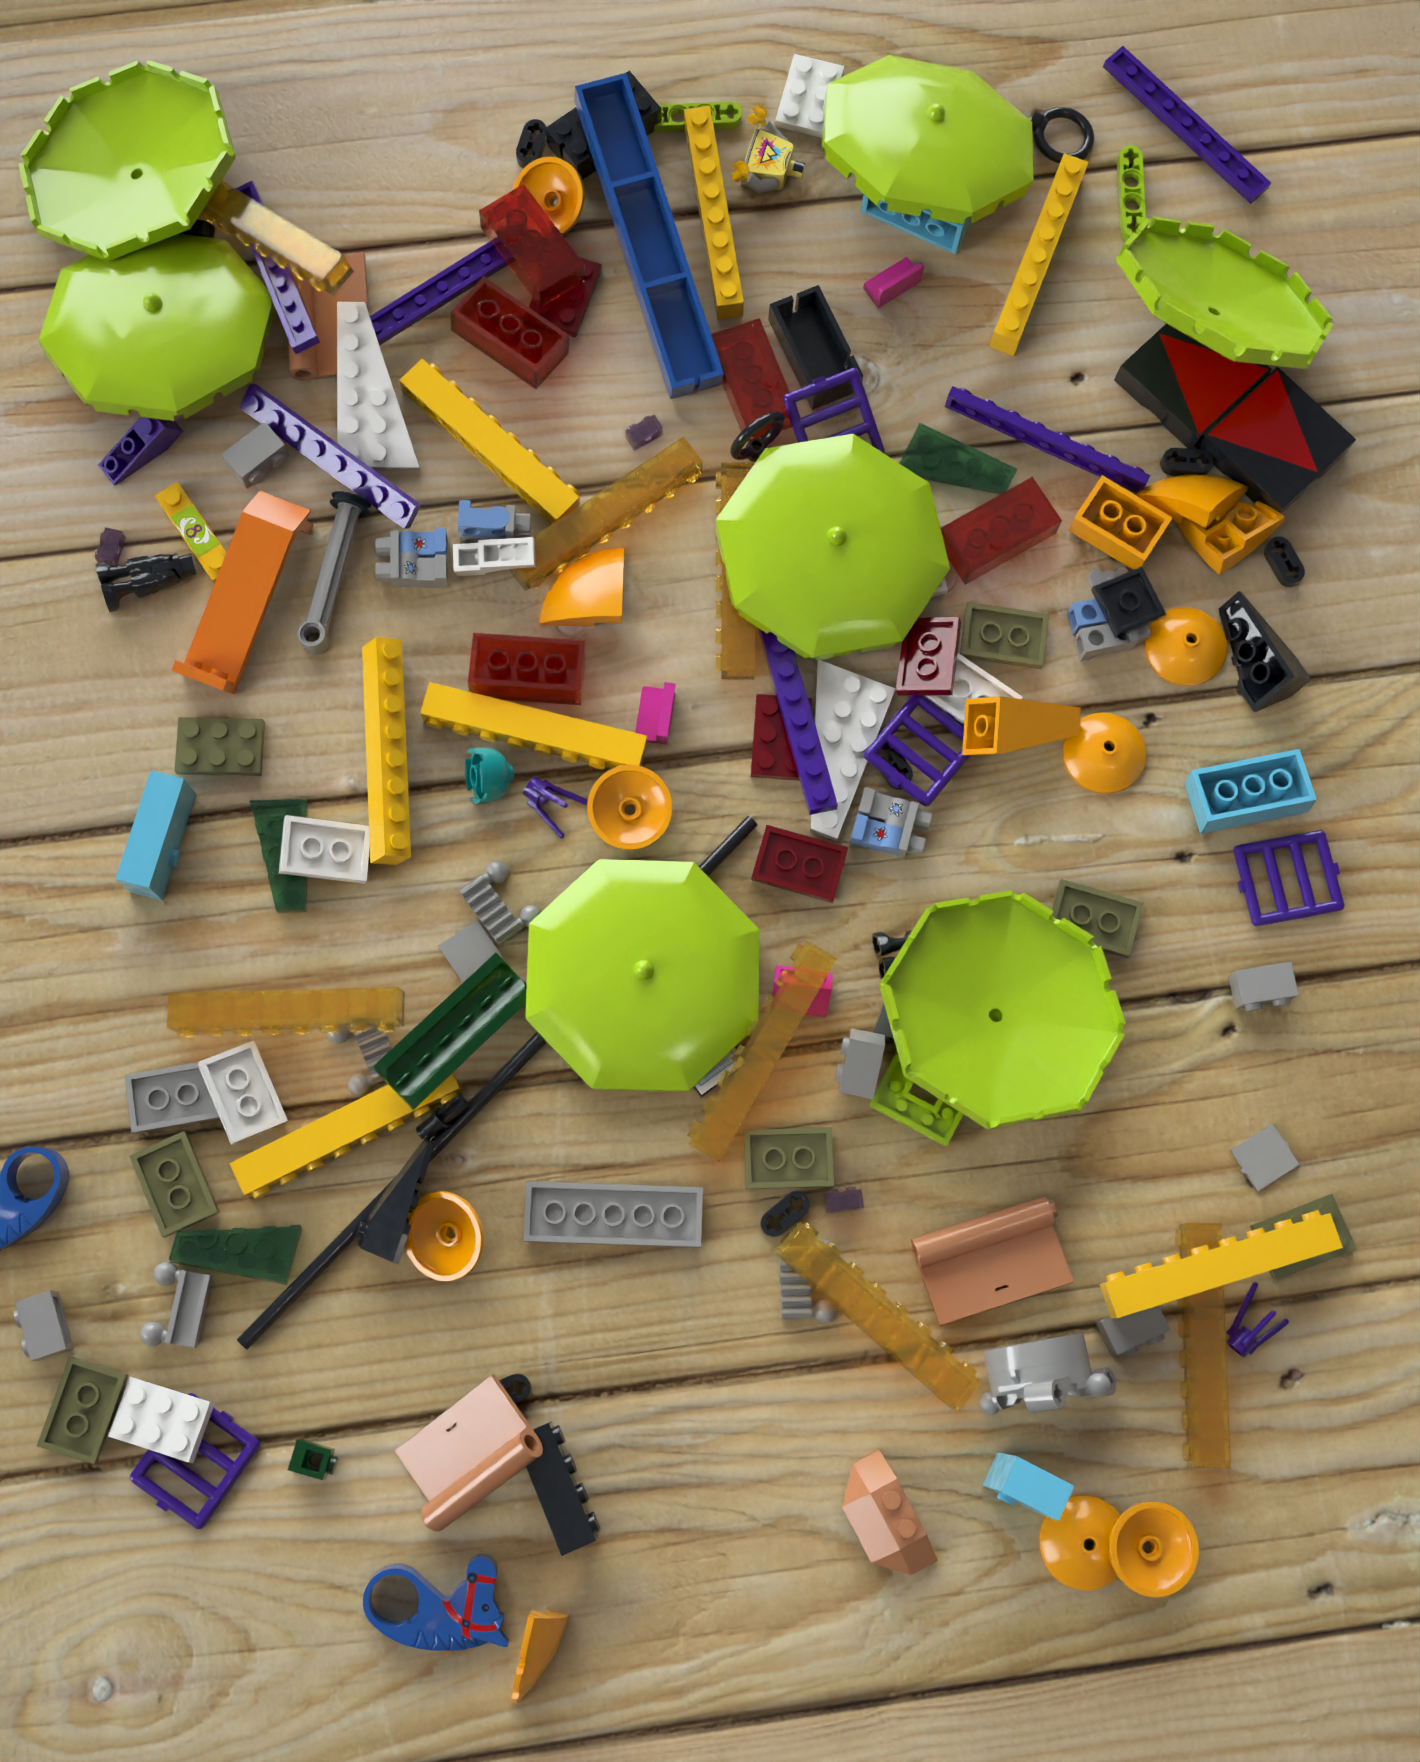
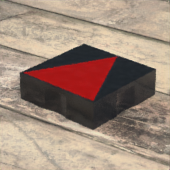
M1165 324L1120 366L1114 381L1141 406L1155 414L1163 426L1184 446L1189 449H1195L1202 436L1267 377L1272 369L1264 364L1229 360L1170 325Z
M1277 366L1202 436L1196 449L1206 450L1211 453L1214 459L1213 465L1220 472L1232 480L1248 486L1245 495L1254 504L1256 501H1259L1282 514L1301 496L1310 483L1322 477L1348 452L1356 439Z

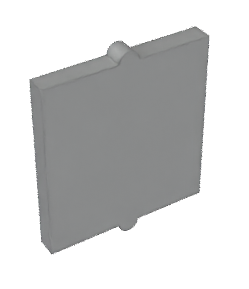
M478 920L461 931L456 930L454 936L438 945L462 983L493 954L497 953L504 960Z
M1273 1124L1230 1150L1241 1167L1240 1172L1247 1176L1256 1191L1261 1190L1300 1165L1288 1148L1289 1142L1283 1140Z

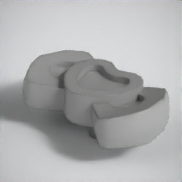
M1123 566L1115 571L1109 569L1105 572L1098 568H1093L1090 571L1088 582L1092 588L1128 571Z

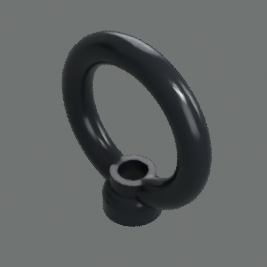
M1055 107L1045 111L1043 114L1035 110L1031 119L1032 133H1034V141L1037 148L1046 158L1060 164L1064 154L1051 148L1044 137V130L1048 122L1056 118L1072 120L1081 128L1084 135L1082 147L1076 152L1065 154L1082 160L1089 155L1094 145V131L1084 115L1067 107Z
M777 411L770 412L750 423L733 441L730 448L731 456L736 460L749 459L752 462H756L764 449L781 433L785 425L784 415ZM773 423L771 428L761 438L751 439L747 443L746 448H743L753 435ZM759 445L762 448L760 450H754L752 446Z

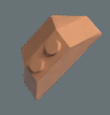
M878 1449L853 1463L842 1509L870 1562L913 1575L938 1561L924 1528L880 1450Z

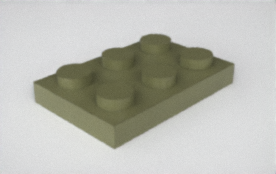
M967 602L960 654L967 659L1042 669L1049 614Z
M178 717L175 773L186 775L262 776L265 721L263 719Z
M1061 879L1052 907L1054 911L1052 916L1057 920H1062L1064 917L1094 936L1092 941L1097 947L1101 946L1104 952L1129 958L1144 903Z
M832 1127L744 1130L746 1190L834 1187Z
M183 1131L129 1156L163 1238L220 1213L187 1132Z
M1333 1194L1326 1195L1250 1225L1251 1230L1263 1227L1264 1231L1268 1232L1275 1230L1274 1223L1291 1219L1294 1224L1303 1221L1301 1215L1319 1210L1320 1215L1331 1213L1343 1248L1270 1270L1273 1281L1357 1249Z
M69 1357L37 1447L91 1464H97L129 1374L75 1357Z

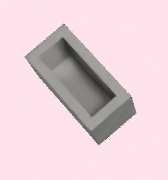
M265 422L261 423L221 454L226 466L246 488L260 483L269 471L282 466L289 457L285 444Z
M1291 962L1237 970L1228 976L1235 1009L1245 1008L1246 1012L1263 1009L1262 1005L1273 1003V1007L1286 1006L1291 1004V999L1299 995Z
M851 1028L849 1038L843 1037L840 1054L845 1055L843 1064H837L834 1081L839 1082V1092L873 1099L885 1048V1035Z
M50 1290L15 1302L17 1308L14 1311L15 1322L19 1328L22 1327L25 1338L22 1340V1348L26 1357H30V1361H41L74 1349L58 1291Z
M1159 1305L1120 1318L1111 1319L1108 1316L1095 1322L1111 1356L1120 1354L1122 1358L1138 1352L1136 1346L1146 1341L1150 1346L1165 1339L1163 1333L1170 1330Z

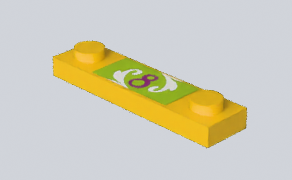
M177 481L154 496L215 584L226 551Z

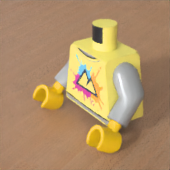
M757 105L753 107L752 110L755 113L748 115V122L752 125L759 124V128L754 130L745 162L740 160L732 165V168L736 171L731 174V178L735 182L741 180V185L748 186L759 194L775 189L781 190L784 187L787 175L802 179L806 163L792 160L794 145L781 134L769 119H766L767 111L764 106Z

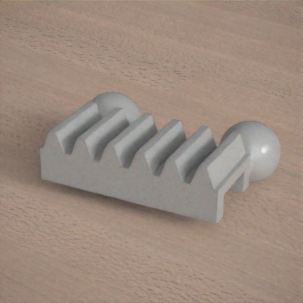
M493 861L487 866L484 875L481 874L459 890V893L500 947L504 944V941L515 933H520L525 927H529V923L541 911L534 905H527L520 911L519 918H514L511 911L508 910L505 903L502 902L499 895L490 885L492 882L501 883L505 881L509 874L508 867L502 861Z
M377 1009L352 1018L346 1023L339 1020L334 1021L327 1028L329 1040L336 1044L345 1042L349 1038L350 1033L354 1032L370 1072L369 1075L355 1074L348 1081L350 1093L358 1097L366 1095L370 1091L371 1086L378 1085L381 1081H384L372 1067L392 1049Z
M819 1239L809 1246H778L781 1319L816 1317L820 1322L829 1323L836 1318L838 1310L832 1300L822 1299L816 1305H811L809 1257H813L814 1260L820 1263L831 1260L834 1255V1247L830 1241Z
M171 1262L158 1264L154 1270L155 1281L162 1286H169L174 1282H178L168 1329L164 1330L163 1326L157 1322H149L140 1331L142 1342L148 1346H156L161 1342L197 1348L200 1343L199 1336L203 1330L202 1322L205 1320V1310L208 1307L207 1300L211 1293L210 1286L213 1284V1276L178 1270Z

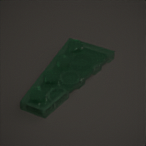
M919 423L899 463L922 479L1004 496L1017 472V468L922 423Z
M307 799L249 800L276 911L278 913L307 912V877L279 873L284 817L289 815L308 818Z
M302 1226L177 1231L169 1261L171 1263L287 1285Z

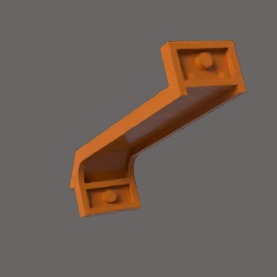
M263 491L257 493L241 513L185 662L175 660L171 671L219 690L235 694L293 541L299 532L311 534L314 525L307 521L310 509Z

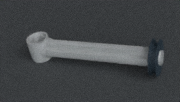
M335 491L332 493L333 499L330 500V504L337 509L308 618L300 625L297 633L304 649L313 655L324 653L330 645L328 635L329 623L359 516L369 515L370 511L368 508H371L372 505L367 499L349 492ZM311 634H320L318 640L314 642L308 641V637Z

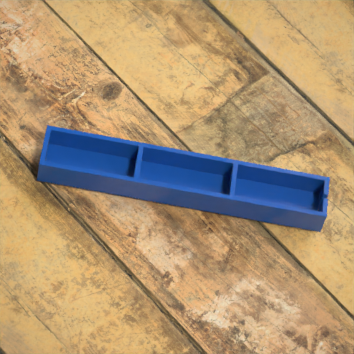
M627 73L575 86L574 102L669 398L673 399L691 394L696 386L698 391L719 386L722 383L724 373Z

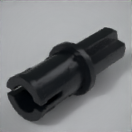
M457 1095L441 1108L436 1107L433 1110V1114L416 1127L419 1137L422 1140L430 1141L440 1130L449 1128L452 1125L451 1121L468 1107V1102L462 1095Z

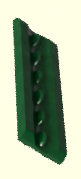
M497 953L493 954L372 1068L414 1110L526 1004L527 984Z

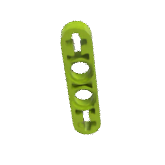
M732 101L659 105L661 107L662 121L655 125V131L653 132L685 131L684 121L680 123L674 122L672 116L677 113L684 115V109L710 106L714 130L734 129L742 122V108L738 103ZM716 112H719V120H716ZM733 112L734 118L729 119L727 113ZM664 114H667V122H664Z
M1134 145L1123 147L1117 159L1120 234L1124 241H1127L1133 234L1132 229H1130L1132 220L1135 219L1134 229L1137 230L1146 219L1143 154ZM1126 156H1131V160H1134L1131 169H1128L1129 159ZM1133 178L1137 181L1138 185L1136 187H1129L1125 184L1124 179ZM1134 201L1138 204L1139 209L1131 211L1126 207L1125 203Z

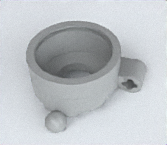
M1084 1333L983 1351L991 1391L983 1392L979 1398V1407L985 1414L993 1415L999 1410L1013 1407L1014 1404L1020 1403L1023 1398L1027 1409L1035 1413L1061 1409L1064 1407L1067 1394L1089 1399L1113 1395L1116 1391L1115 1376L1110 1368L1091 1370Z

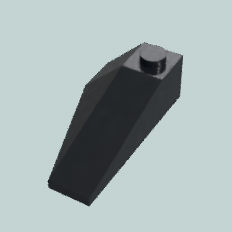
M1238 591L1218 609L1226 639L1230 641L1233 653L1231 657L1232 663L1236 666L1239 676L1237 681L1239 690L1254 712L1290 698L1311 681V678L1297 657L1242 592Z
M426 1139L422 1141L367 1214L365 1222L360 1221L355 1239H358V1245L361 1249L399 1264L411 1225L408 1224L409 1219L407 1216L408 1213H412L418 1203L419 1191L415 1188L416 1184H422L434 1146L431 1141Z

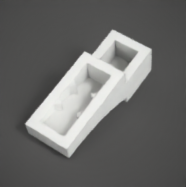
M533 537L478 540V543L453 544V568L457 576L485 575V573L501 570L536 567L535 539Z

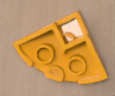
M1185 474L1156 481L1138 492L1136 496L1171 516L1173 520L1180 524L1185 518H1188L1207 528L1214 519L1219 521L1247 491L1248 486L1219 476Z
M1238 500L1219 521L1214 519L1207 528L1188 518H1185L1181 524L1177 521L1175 522L1195 551L1220 575L1260 546L1285 521V516L1259 501L1251 505Z
M612 548L589 554V556L574 562L558 576V579L546 595L541 610L540 625L595 627V623L622 624L625 549Z
M547 1609L544 1612L531 1610L519 1658L521 1661L517 1666L515 1674L514 1692L511 1697L512 1703L517 1704L533 1688L547 1669L563 1637L569 1614Z

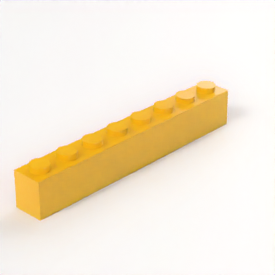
M710 106L684 109V128L717 320L743 316L744 300Z
M1065 153L1063 154L994 330L990 348L1012 356L1015 355L1089 162Z
M421 359L399 380L402 392L557 530L581 508L580 494L571 484L565 485L552 467L546 468L540 463V458L534 451L523 448L520 445V440L512 432L506 433L494 416H487L481 411L482 408L475 399L471 397L468 399L464 396L461 388L454 381L448 382L435 364L431 363L429 365L424 359Z
M375 637L362 647L370 863L398 865L411 858L402 640Z
M429 682L420 712L423 722H426L425 724L431 728L442 729L443 726L453 729V732L459 735L468 736L471 733L479 735L482 740L495 743L496 740L507 742L508 746L515 749L528 747L534 749V752L540 755L550 756L552 753L560 755L563 760L577 763L578 760L588 762L589 766L596 769H605V767L613 769L623 765L642 766L647 747L646 735Z
M452 1073L421 1104L412 1110L389 1085H386L229 1164L244 1196L249 1198L253 1196L254 1199H258L271 1192L270 1187L281 1183L282 1186L287 1185L298 1179V1173L306 1169L308 1172L315 1171L325 1165L324 1160L335 1156V1159L341 1158L352 1151L350 1147L360 1142L362 1145H367L378 1139V1133L386 1129L389 1132L395 1131L405 1125L404 1120L415 1116L416 1119L421 1118L431 1112L430 1107L440 1102L444 1106L454 1096L461 1093L462 1090Z
M1319 1210L1301 1215L1303 1221L1294 1224L1291 1219L1274 1223L1275 1230L1265 1232L1263 1227L1246 1232L1247 1238L1237 1241L1236 1237L1232 1236L1219 1240L1220 1247L1209 1250L1208 1245H1203L1191 1249L1192 1255L1181 1258L1178 1253L1162 1258L1164 1264L1153 1267L1151 1262L1134 1267L1136 1273L1127 1276L1124 1275L1123 1271L1107 1275V1282L1099 1285L1110 1318H1120L1341 1249L1343 1246L1331 1213L1320 1215Z

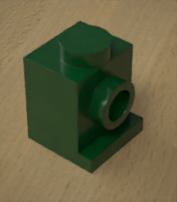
M297 1439L287 1470L325 1480L328 1474H334L338 1457L333 1456L334 1448L304 1439ZM314 1454L321 1456V1463L318 1466L313 1465L311 1462Z

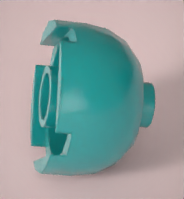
M476 747L468 749L467 753L472 754L470 759H465V780L467 791L473 788L475 797H471V801L474 804H485L503 797L509 788L510 781L514 779L512 765H508L506 758L493 748Z

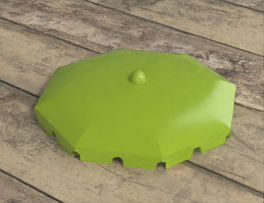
M888 55L827 84L824 98L821 152L826 151L825 159L847 179L853 173L856 177L855 186L875 205L878 206L880 200L885 201L888 204L886 211L920 216L922 210L929 209L931 211V219L964 224L965 219L971 217L970 220L974 223L995 212L998 204L1004 207L1025 196L1027 190L1033 184L1032 121L974 71Z
M138 60L108 72L111 78L108 82H103L98 76L69 88L72 94L68 99H64L60 95L44 119L47 125L46 132L44 133L39 129L36 131L21 153L24 163H18L23 188L28 194L26 202L30 220L38 235L105 261H111L191 229L236 159L219 91L214 85H211L208 79L181 71L178 75L174 68L147 60V66H143Z
M1152 216L1151 220L1146 218L1137 228L1136 232L1124 243L1115 260L1151 313L1159 320L1229 360L1307 369L1334 325L1330 323L1333 318L1317 298H1313L1309 303L1308 300L1312 291L1298 272H1294L1292 277L1289 278L1287 271L1290 266L1263 250L1259 252L1258 256H1251L1249 249L1252 244L1224 228L1219 235H1213L1215 225L1188 221L1186 226L1179 230L1182 224L1180 220Z
M176 234L111 261L87 255L61 269L38 341L47 358L59 373L66 377L68 384L86 406L90 404L94 407L95 411L130 415V409H134L139 412L140 417L174 421V415L183 414L186 419L214 403L213 397L216 393L220 392L225 397L253 381V373H259L266 348L265 337H269L275 308L267 287L225 239Z
M855 434L765 448L715 521V531L722 562L725 563V576L732 606L738 610L739 616L767 634L768 632L774 633L779 642L805 659L810 657L819 661L847 656L859 650L860 653L891 648L896 644L902 643L950 570L930 483Z
M598 859L529 923L525 1019L591 1089L600 1091L644 1090L646 1092L690 1091L758 1026L760 929L694 862Z
M1013 890L979 895L978 898L971 901L967 897L938 902L926 908L879 983L904 1077L987 1130L1080 1112L1089 1101L1104 1073L1102 1071L1111 1061L1125 1035L1123 1034V1027L1126 1022L1116 991L1109 988V981L1112 978L1102 947H1097L1092 941L1094 936L1064 917L1062 920L1055 919L1052 916L1053 910L1026 893L1022 892L1019 895L1012 893Z

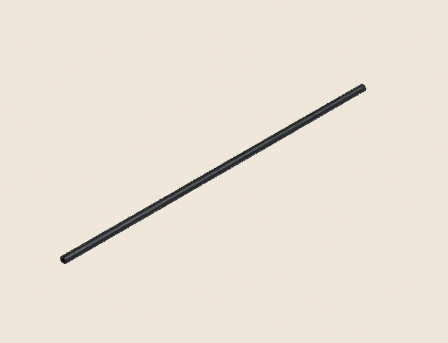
M747 816L698 867L709 876L758 826L755 820ZM537 1032L468 1102V1107L451 1121L452 1125L449 1128L440 1130L431 1140L434 1146L429 1163L547 1043ZM392 1181L237 1338V1341L246 1350L355 1240L360 1221L365 1222L367 1214Z

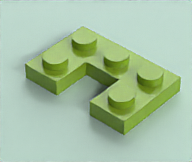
M895 1054L869 1107L947 1147L963 1114L939 1098L933 1106L910 1094L909 1091L914 1082L904 1077L899 1056Z

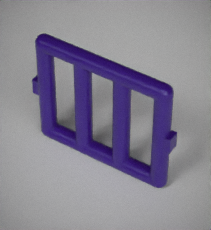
M851 368L828 378L824 376L812 380L813 384L784 395L783 401L798 443L809 441L804 428L859 407L863 423L826 438L848 434L861 436L868 433L872 446L885 453L858 369ZM845 382H851L855 397L802 418L800 417L796 402Z
M911 696L866 749L863 756L889 778L888 783L897 789L899 786L923 806H930L971 755H962V749L957 754L910 717V714L919 706L963 741L964 727L954 720L955 717L947 711L944 712L925 696ZM901 725H904L950 762L942 773L894 736V733ZM885 744L934 781L926 793L877 755Z
M1323 830L1246 843L1234 847L1233 852L1241 879L1237 882L1239 891L1245 895L1250 919L1254 926L1327 914L1344 909L1345 905L1337 875L1340 874L1338 863H1333L1327 836ZM1314 842L1317 844L1331 901L1318 904L1315 903L1301 845ZM1286 847L1290 849L1304 906L1288 909L1273 851ZM1262 852L1277 909L1276 912L1261 914L1246 855Z
M193 1393L187 1394V1395H190V1396L199 1398L197 1395H195V1394H193ZM213 1408L209 1420L245 1445L236 1461H233L204 1439L201 1440L198 1451L227 1472L217 1488L176 1458L149 1449L134 1468L129 1478L133 1484L158 1501L156 1505L165 1512L171 1510L194 1528L202 1529L259 1449L260 1441L232 1421L234 1417L225 1411L220 1413ZM155 1460L209 1498L198 1514L145 1476Z

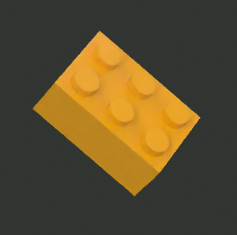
M1102 475L1074 517L1068 531L1134 570L1143 566L1171 522L1172 517Z

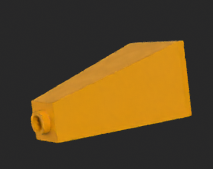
M1002 696L966 699L962 755L1003 754L1078 736L1081 723V707Z

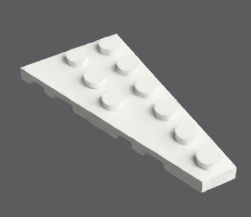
M337 302L338 444L372 469H421L365 302Z
M821 660L817 661L815 726L838 807L837 810L811 815L810 831L837 841L867 764L863 754L877 738L896 688Z

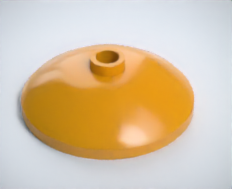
M543 157L529 163L518 175L511 195L512 212L516 222H522L533 237L544 240L558 238L570 231L580 218L585 201L584 185L579 173L571 164L556 157ZM558 198V203L554 206V201Z
M1176 607L1165 611L1167 615L1163 619L1150 625L1151 636L1144 641L1145 655L1149 665L1162 679L1178 686H1197L1209 681L1220 671L1226 660L1227 640L1223 629L1212 616L1196 608ZM1186 637H1192L1195 643H1189Z
M1094 713L1080 719L1079 735L1066 738L1062 749L1064 765L1071 778L1084 789L1099 794H1113L1130 787L1139 778L1146 763V746L1138 729L1125 718L1112 713ZM1104 744H1110L1113 751L1105 750Z
M637 765L618 766L605 772L594 783L587 802L588 818L595 833L605 843L622 850H637L653 844L664 834L672 817V798L664 781L653 771ZM629 805L636 808L635 813L632 815L625 813V808Z
M437 1191L419 1198L416 1208L413 1209L412 1213H408L407 1216L409 1219L408 1224L411 1225L405 1248L412 1263L424 1275L438 1281H453L467 1275L479 1262L484 1246V1233L478 1214L465 1199L451 1192ZM452 1228L454 1229L456 1236L452 1234Z
M1079 1495L1069 1497L1059 1521L1045 1516L1039 1532V1550L1046 1568L1058 1581L1078 1590H1095L1110 1584L1118 1577L1112 1567L1109 1556L1111 1531L1117 1519L1121 1516L1116 1509L1096 1497ZM1088 1538L1093 1541V1547L1090 1550L1084 1548V1541Z
M1147 1501L1130 1507L1117 1519L1110 1535L1109 1556L1116 1575L1129 1589L1148 1597H1164L1179 1591L1191 1579L1198 1563L1199 1544L1192 1524L1181 1511L1166 1503ZM1148 1541L1150 1549L1144 1552L1143 1544Z

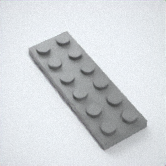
M526 1181L523 1241L701 1248L703 1187Z

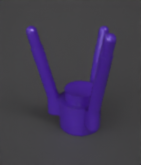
M533 777L523 791V795L529 798L527 804L536 810L560 838H564V833L539 804L545 805L551 800L563 808H567L568 804L555 796L553 792L583 805H587L588 800L557 787L546 779L542 781L538 777Z
M1256 1282L1252 1283L1232 1326L1226 1331V1334L1230 1336L1226 1343L1243 1358L1248 1354L1252 1355L1260 1345L1289 1323L1288 1319H1284L1258 1338L1257 1335L1276 1315V1311L1272 1310L1252 1331L1245 1326L1238 1329L1258 1287Z

